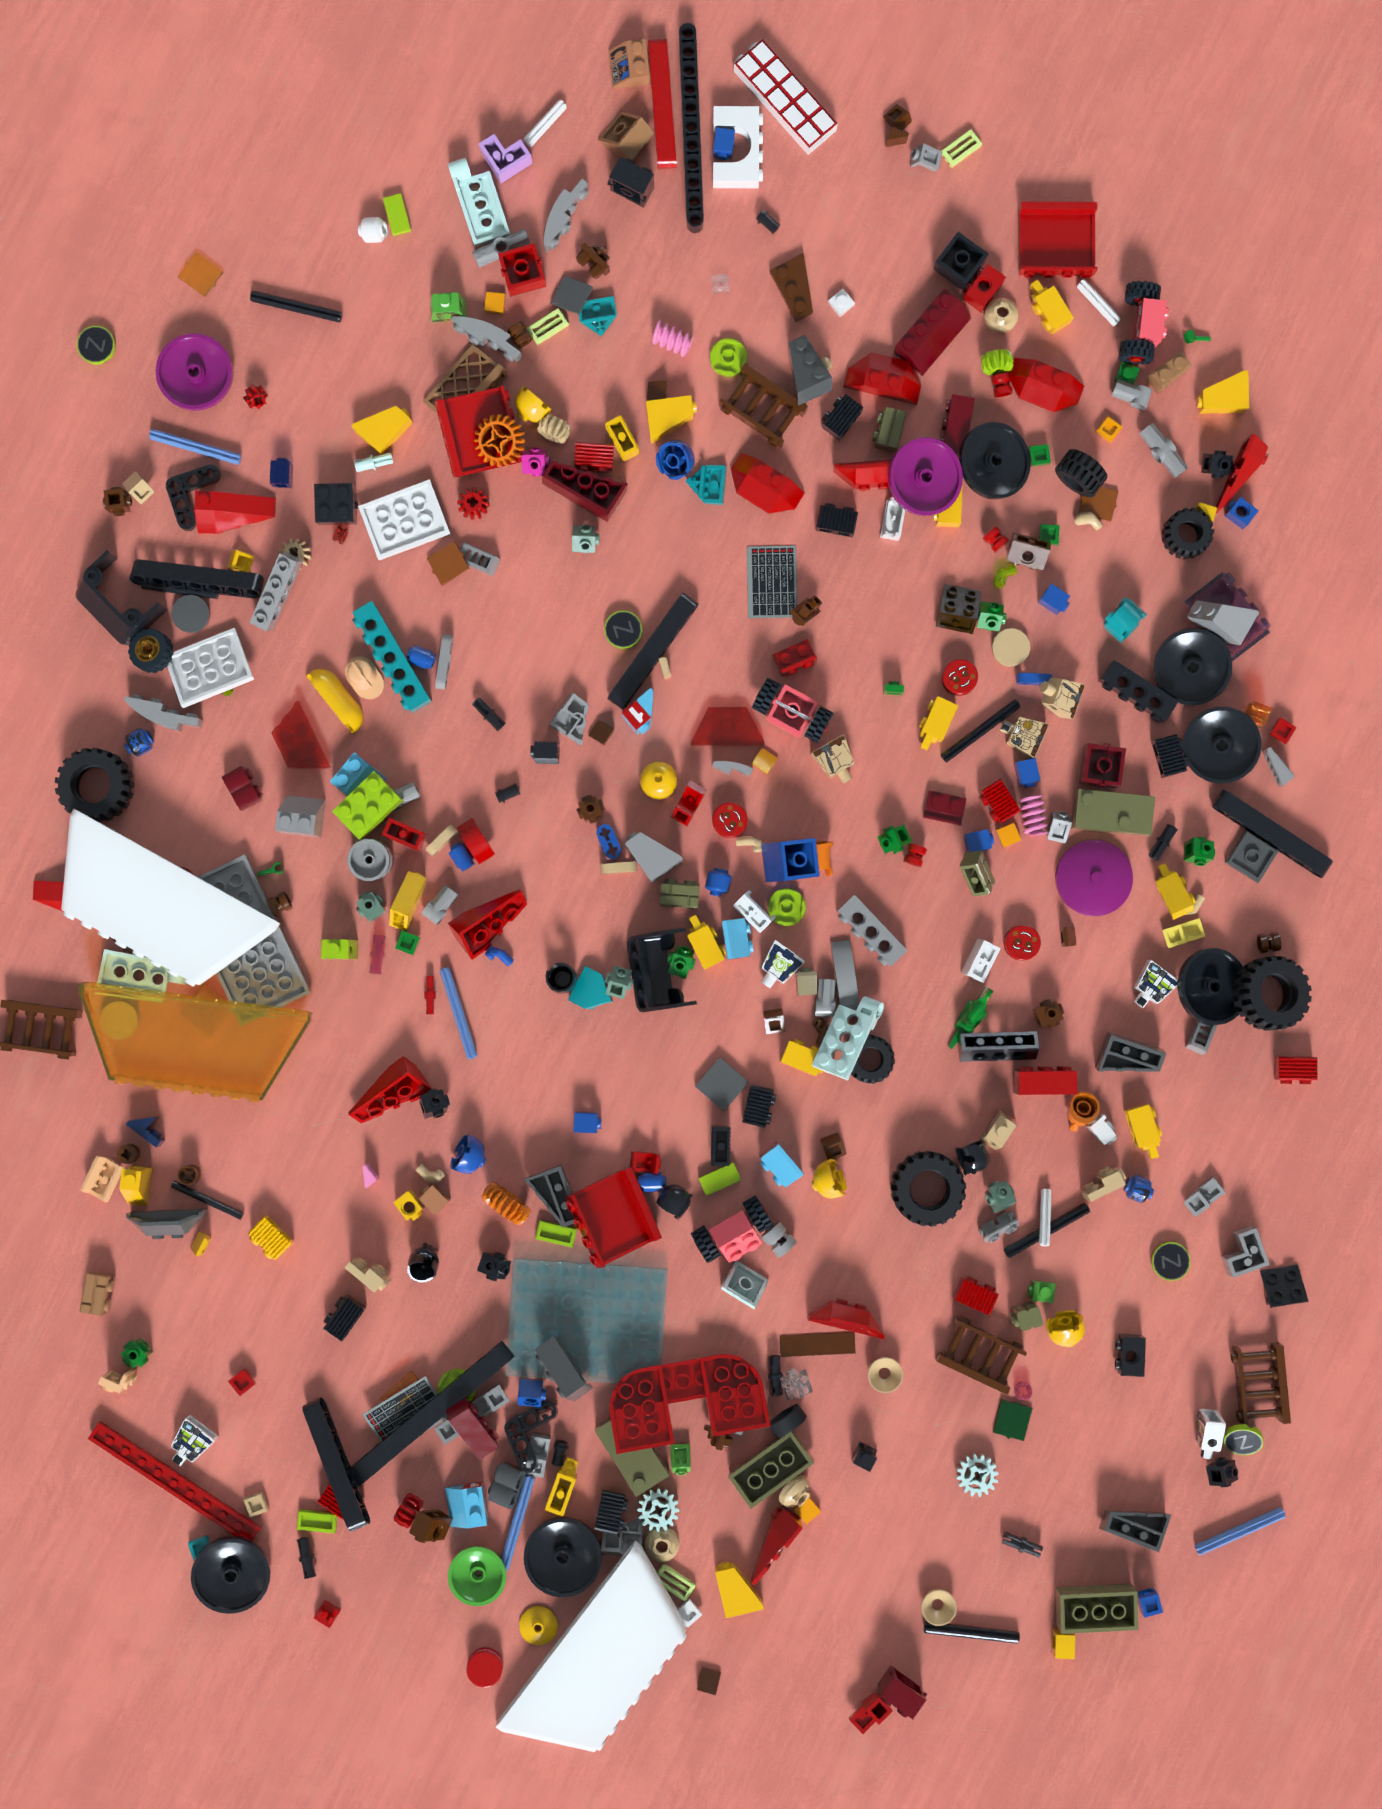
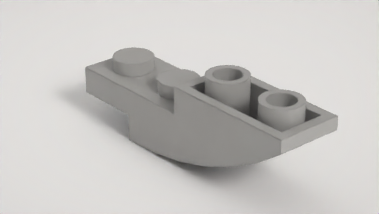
M584 179L580 180L571 193L564 189L554 203L544 233V249L547 253L557 247L560 242L559 239L563 234L566 235L571 229L570 216L576 211V205L580 200L584 201L588 196L589 187Z
M453 316L451 318L453 329L461 335L462 333L466 334L468 340L477 346L479 344L484 347L487 343L495 351L499 349L503 352V356L510 362L514 360L516 363H519L522 359L521 352L509 344L512 341L511 336L504 330L475 318Z
M139 695L125 696L124 700L131 708L148 720L163 727L180 732L183 725L202 728L203 720L199 719L196 714L186 713V716L179 715V711L168 709L166 712L167 706L159 699L150 698V701L143 700V696Z

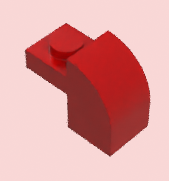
M690 780L671 818L688 826L707 789Z
M473 818L456 827L478 864L495 855Z
M877 1692L866 1697L862 1701V1705L849 1717L851 1723L862 1734L875 1722L880 1725L893 1712L892 1708L881 1700L882 1697Z

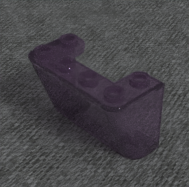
M1224 571L1184 601L1190 609L1195 601L1198 600L1260 611L1254 602L1249 603L1245 597L1248 595L1242 587L1237 588L1234 582L1236 580L1231 573H1225ZM1259 615L1256 617L1241 645L1225 643L1230 651L1232 661L1271 632L1269 628L1272 625L1265 617L1261 618Z

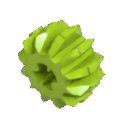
M998 349L983 354L981 358L983 373L988 376H994L1011 371L1014 362L1011 351Z

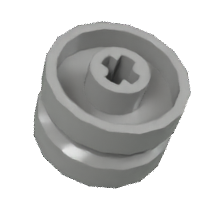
M368 838L356 842L350 848L347 864L351 873L356 878L363 881H374L385 877L391 871L394 864V855L386 842L377 838ZM370 856L373 859L372 863L368 861V857Z

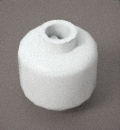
M366 217L361 221V225L358 226V234L366 243H380L387 237V224L380 217Z

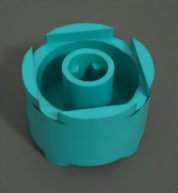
M1126 597L1119 603L1116 612H1110L1103 623L1104 628L1120 643L1140 625L1139 621L1141 619L1144 620L1147 616L1146 612Z

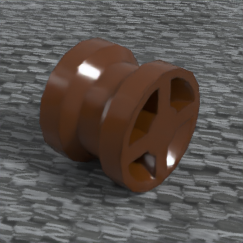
M134 1144L123 1145L117 1152L118 1160L124 1164L133 1163L140 1156V1150Z

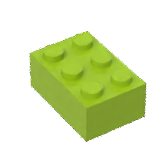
M373 771L332 812L359 840H363L404 800L377 772Z

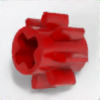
M252 384L248 389H245L246 396L243 399L250 408L254 406L260 409L264 404H267L265 398L268 397V394L261 385L256 387Z

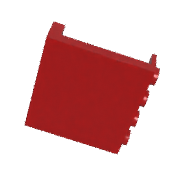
M1021 201L1018 208L1019 275H1024L1026 278H1032L1035 275H1043L1044 278H1052L1054 275H1062L1063 278H1071L1073 276L1090 278L1094 276L1098 270V267H1095V213L1097 211V202Z
M504 385L435 401L453 478L499 468L497 464L491 466L490 460L484 462L485 455L478 456L481 449H475L479 442H474V438H479V435L475 434V431H481L478 425L484 424V418L490 420V415L497 417V414H502L503 418L505 415H508L509 421L514 419L512 408L509 409L507 402L510 401L509 392L507 389H504ZM499 425L504 434H511L505 426ZM492 428L487 434V441L492 437ZM499 438L497 441L493 443L499 444L500 442H502V440H505L507 438ZM511 440L507 445V454L510 452L512 448L513 440ZM488 447L493 454L500 456L495 447ZM515 457L516 462H510L509 465L522 462L521 457Z
M632 1167L624 1168L566 1196V1206L573 1213L575 1218L574 1224L580 1230L583 1236L582 1243L588 1248L590 1261L596 1268H603L606 1264L662 1238Z

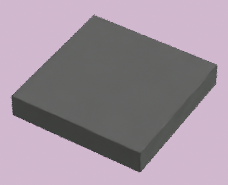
M1246 830L1225 863L1254 882L1259 883L1279 850Z
M719 1057L695 1087L725 1111L749 1081Z

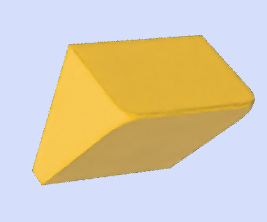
M1199 502L1194 507L1197 512L1199 510L1204 511L1202 515H1208L1210 517L1208 519L1209 522L1214 521L1217 511L1215 506Z
M237 549L232 550L227 568L235 571L249 572L254 556Z
M762 748L752 764L768 774L778 758Z
M202 1232L197 1233L191 1245V1250L196 1256L199 1257L204 1254L211 1237Z

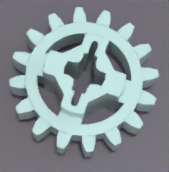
M973 1453V1458H969L966 1455L967 1461L960 1460L959 1462L962 1467H956V1470L960 1473L956 1475V1479L961 1480L958 1482L959 1487H963L965 1493L970 1490L971 1496H974L975 1492L979 1497L982 1495L981 1492H985L988 1495L987 1489L994 1490L995 1488L992 1483H998V1480L994 1477L999 1475L997 1470H993L996 1468L995 1463L990 1464L991 1459L989 1457L984 1460L982 1453L979 1457ZM975 1463H982L984 1465L978 1466ZM969 1467L968 1474L964 1477L965 1471ZM975 1472L979 1473V1478L975 1477ZM989 1475V1479L985 1483L986 1477ZM976 1484L979 1485V1487H972L970 1485Z
M660 1487L657 1488V1492L650 1489V1495L643 1494L645 1500L639 1499L642 1507H638L637 1511L642 1512V1514L638 1517L639 1519H645L643 1526L649 1524V1530L656 1527L657 1532H659L660 1527H663L666 1531L667 1524L673 1526L672 1519H678V1516L675 1514V1512H679V1508L675 1507L678 1504V1500H672L674 1494L672 1493L668 1496L667 1489L664 1492L660 1491ZM658 1497H663L668 1501L663 1502ZM651 1499L652 1504L650 1508L645 1510L648 1501ZM656 1505L662 1508V1513L658 1514L657 1511L654 1512ZM671 1509V1514H670V1516L666 1519V1518H665L666 1512ZM649 1518H656L659 1522H654Z

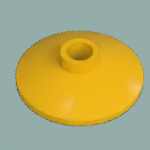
M533 1606L527 1609L519 1622V1630L522 1637L533 1645L549 1643L555 1637L558 1629V1621L555 1614L544 1606ZM535 1625H540L542 1629L537 1631Z

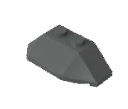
M208 1208L131 1211L126 1213V1218L144 1235L152 1236V1239H163L164 1235H172V1238H183V1234L189 1233L208 1213Z

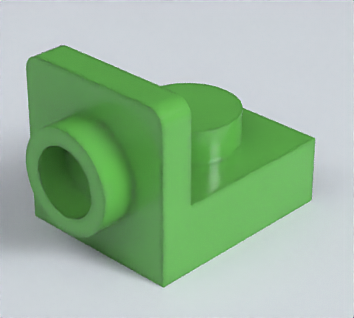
M1031 1280V1285H1028L1027 1296L1030 1297L1032 1302L1054 1303L1056 1284L1053 1282Z
M690 1444L670 1445L672 1473L686 1475L687 1472H691Z

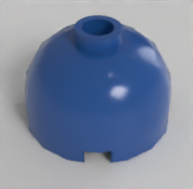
M671 440L661 445L659 452L656 453V465L659 471L671 480H678L688 475L693 469L695 463L694 452L687 443L681 440Z
M469 1134L467 1136L464 1135L454 1150L457 1154L455 1158H451L450 1167L457 1172L471 1174L479 1167L482 1168L485 1164V1149L479 1139Z

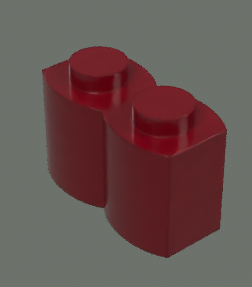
M243 766L222 776L240 811H244L262 801L261 795H263L258 785L254 786L251 780L254 777L249 768L245 769Z

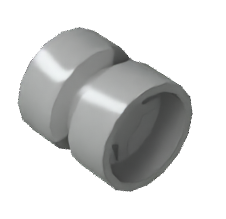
M780 1221L776 1222L761 1236L768 1246H772L771 1250L778 1258L786 1254L797 1243L791 1234H786V1228ZM781 1238L783 1241L779 1244L777 1241Z

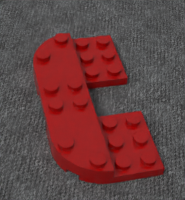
M719 1354L645 1367L628 1373L616 1384L609 1401V1415L616 1454L675 1444L668 1404L706 1397L712 1437L769 1427L770 1420L765 1392L759 1373L743 1358L731 1354Z

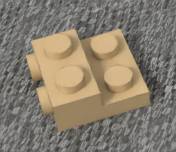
M1118 1167L1102 1168L1098 1171L1099 1174L1095 1175L1097 1183L1091 1182L1085 1185V1189L1081 1193L1084 1199L1092 1202L1125 1186V1174Z
M355 1257L345 1266V1269L374 1293L378 1289L382 1291L391 1281L387 1274L388 1270L381 1264H374L368 1268V1263L365 1260Z

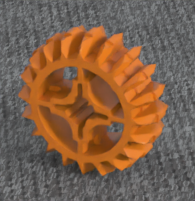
M497 414V417L490 415V420L484 418V424L478 425L481 431H475V434L479 435V438H474V442H479L475 449H481L478 456L485 455L483 461L488 462L490 460L491 466L497 464V467H502L503 464L509 466L510 462H516L515 457H521L518 450L524 451V447L520 446V443H525V439L520 438V436L524 435V432H518L521 425L514 426L516 420L512 419L509 421L508 415H505L504 418L502 414ZM499 425L505 426L511 434H504ZM492 428V437L487 441V434ZM499 438H507L505 440H502V442H500L499 444L493 443L497 441ZM511 440H513L512 448L510 452L507 454V445ZM488 447H495L500 456L493 454Z
M491 1182L483 1190L484 1192L481 1196L486 1204L510 1222L522 1225L529 1217L530 1208L516 1195L498 1183Z

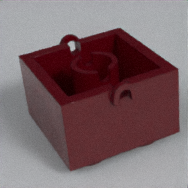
M1087 743L1084 745L1079 783L1109 788L1121 787L1126 748L1113 747L1107 743H1103V745Z
M890 1665L877 1684L880 1696L882 1697L881 1700L888 1706L893 1705L896 1707L897 1712L905 1718L908 1716L913 1720L926 1702L927 1693H924L923 1688L892 1665Z

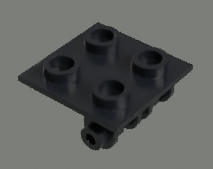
M1298 1265L1260 1271L1267 1295L1265 1302L1270 1308L1309 1302Z

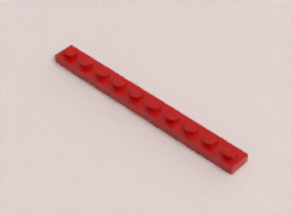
M98 1422L88 1437V1440L232 1535L253 1541L261 1529L259 1525L103 1422Z

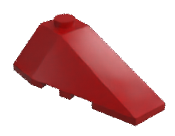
M1253 433L1242 443L1233 464L1231 475L1228 476L1215 506L1217 508L1216 513L1225 506L1259 466L1265 464L1269 454L1266 453L1268 446Z
M195 491L194 511L197 531L199 534H220L230 529L241 528V526L275 518L276 498L215 491Z
M402 1056L383 1072L348 1114L362 1124L383 1115L385 1110L390 1108L395 1110L400 1108V1104L410 1100L412 1103L418 1100L420 1095L426 1094L432 1088L418 1067Z

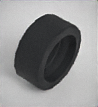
M795 1404L770 1421L769 1427L775 1436L780 1438L800 1426L807 1416L800 1405Z

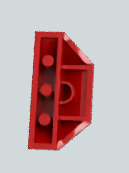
M873 352L848 368L843 386L844 388L914 405L918 403L921 384L909 361Z
M1014 358L1012 370L1008 373L1010 374L1012 387L1019 399L1053 413L1078 404L1085 386L1070 373L1036 359Z
M740 453L731 467L736 494L768 514L795 510L805 494L790 478L758 458Z
M892 459L834 464L833 472L853 489L868 491L870 488L878 487L879 490L889 488L888 470Z
M837 1298L836 1301L831 1300L809 1313L807 1317L808 1321L884 1340L882 1330L870 1310L866 1309L867 1306L855 1303V1306L849 1305L848 1301Z

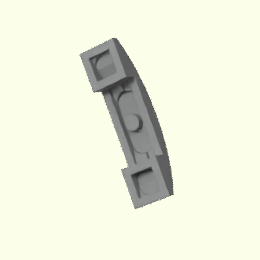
M850 940L831 942L839 1005L856 1011L859 1006V997Z
M497 1385L472 1402L476 1405L480 1417L482 1415L485 1417L510 1400L501 1386ZM448 1418L434 1428L444 1445L459 1436Z

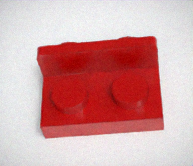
M808 639L772 655L781 676L787 675V677L796 674L799 668L804 667V669L814 666V662L817 661V656L814 654Z

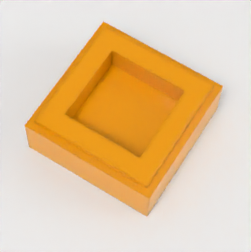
M486 292L484 311L486 313L504 314L506 295L504 293Z
M1107 416L1095 432L1111 443L1123 426Z
M1015 823L996 830L1003 848L1021 841Z
M810 1497L802 1506L794 1507L795 1512L806 1525L821 1513V1510Z

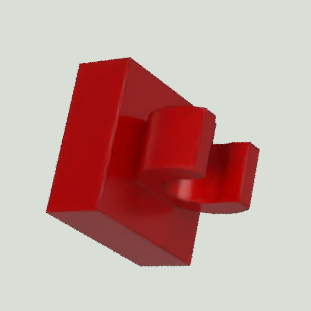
M324 1600L313 1619L330 1628L341 1609Z

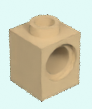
M136 471L122 483L125 489L140 504L144 503L155 492Z

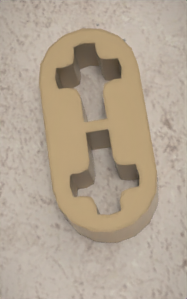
M452 825L448 826L425 850L432 857L435 856L458 831Z
M636 861L600 864L601 874L636 872L637 864Z

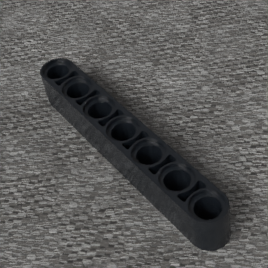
M141 559L134 561L130 574V581L137 585L257 599L261 596L264 583L263 576L257 573Z
M684 592L680 595L607 698L609 701L622 710L628 705L658 663L659 658L663 656L698 607L699 603Z
M1221 790L1212 804V808L1276 848L1280 853L1317 877L1323 878L1333 863V860L1226 790Z
M320 1397L303 1405V1414L346 1527L350 1532L356 1531L370 1524V1516L327 1404Z

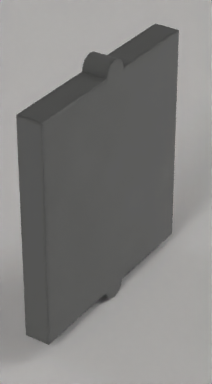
M564 276L559 287L555 289L556 292L550 303L579 315L584 304L588 302L587 299L593 287Z

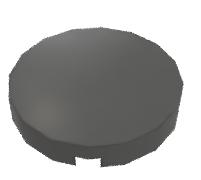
M185 595L177 599L171 611L172 621L175 626L186 633H198L201 631V629L207 626L211 616L210 608L206 602L195 595Z

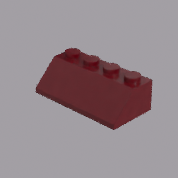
M944 288L897 343L894 353L902 360L909 361L911 367L923 376L970 321L971 317L959 299Z

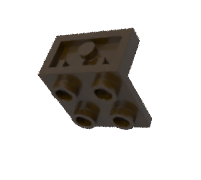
M944 584L935 627L973 634L978 620L981 591Z

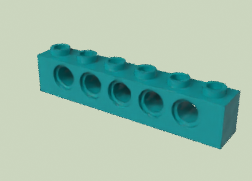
M373 601L353 611L352 613L355 618L352 620L358 629L362 628L364 641L367 645H372L374 650L371 653L376 661L380 660L384 667L381 670L386 678L390 676L393 681L390 685L396 694L400 693L403 698L400 702L406 711L409 709L411 713H414L431 703L430 697ZM370 621H375V628L368 630L367 624ZM378 638H385L386 641L383 646L376 645ZM395 654L393 662H386L387 655ZM399 670L405 671L402 679H396L395 677L396 672ZM412 686L415 689L414 693L410 696L406 695V688Z

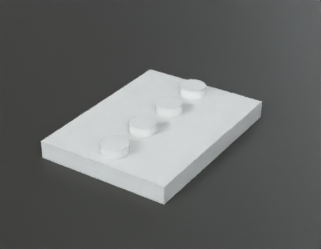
M430 479L358 506L379 561L450 534Z
M235 628L175 651L171 662L167 666L180 705L183 708L254 680Z

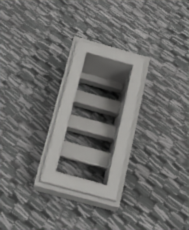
M464 542L460 550L461 553H464V558L469 549L472 550L466 560L468 566L493 577L500 559ZM478 553V555H477V557H476V559H475V561H474V563H473L472 561H473V559H474V557H475V554ZM483 556H485V559H484L482 565L479 566V564H480V562H481Z
M1271 747L1262 751L1279 787L1284 786L1295 777Z
M1197 1021L1186 1048L1201 1055L1207 1053L1217 1025L1211 1026ZM1200 1026L1208 1029L1209 1032L1200 1029ZM1197 1034H1200V1035L1206 1037V1039H1202V1038L1198 1037Z

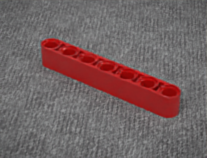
M667 39L648 40L658 169L677 168Z

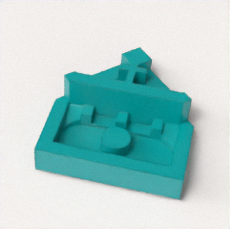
M614 296L588 300L579 314L580 323L602 337L617 317Z
M702 465L697 473L685 481L705 504L724 505L726 466Z
M585 966L568 1000L584 1009L591 1010L602 1004L613 1002L612 996L606 994L608 985L605 983L606 978H604V975Z

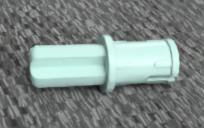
M391 453L378 456L372 454L370 457L354 460L356 471L360 472L373 468L376 470L379 466L393 463V456Z

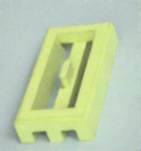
M970 129L941 150L942 156L945 157L946 162H949V166L953 168L980 148L982 142ZM969 136L972 137V139L967 141L953 153H951L950 155L948 154L950 150L959 145ZM974 142H976L975 145H973L971 148H969L968 150H966L964 153H962V154H961L960 156H958L956 159L952 160V158H954L956 155H958L960 152H962V151H963L964 149H966L968 146H970L971 144H973Z
M557 308L527 327V331L531 333L536 345H539L569 326V323L560 309ZM559 315V317L551 323L547 324L535 333L533 332V330H535L542 324L546 323L553 317ZM561 321H563L561 324H559V325L556 326L555 328L551 329L550 331H548L547 333H545V334L542 335L541 337L537 338L539 335H541V334L544 333L545 331L549 330L550 328H552V327L555 326L556 324H558V323H560Z
M665 1563L662 1564L657 1572L659 1578L662 1576L686 1592L684 1595L662 1581L666 1590L686 1602L696 1584ZM664 1570L673 1575L674 1577L678 1578L688 1586H690V1588H687L686 1586H684L668 1574L664 1573Z

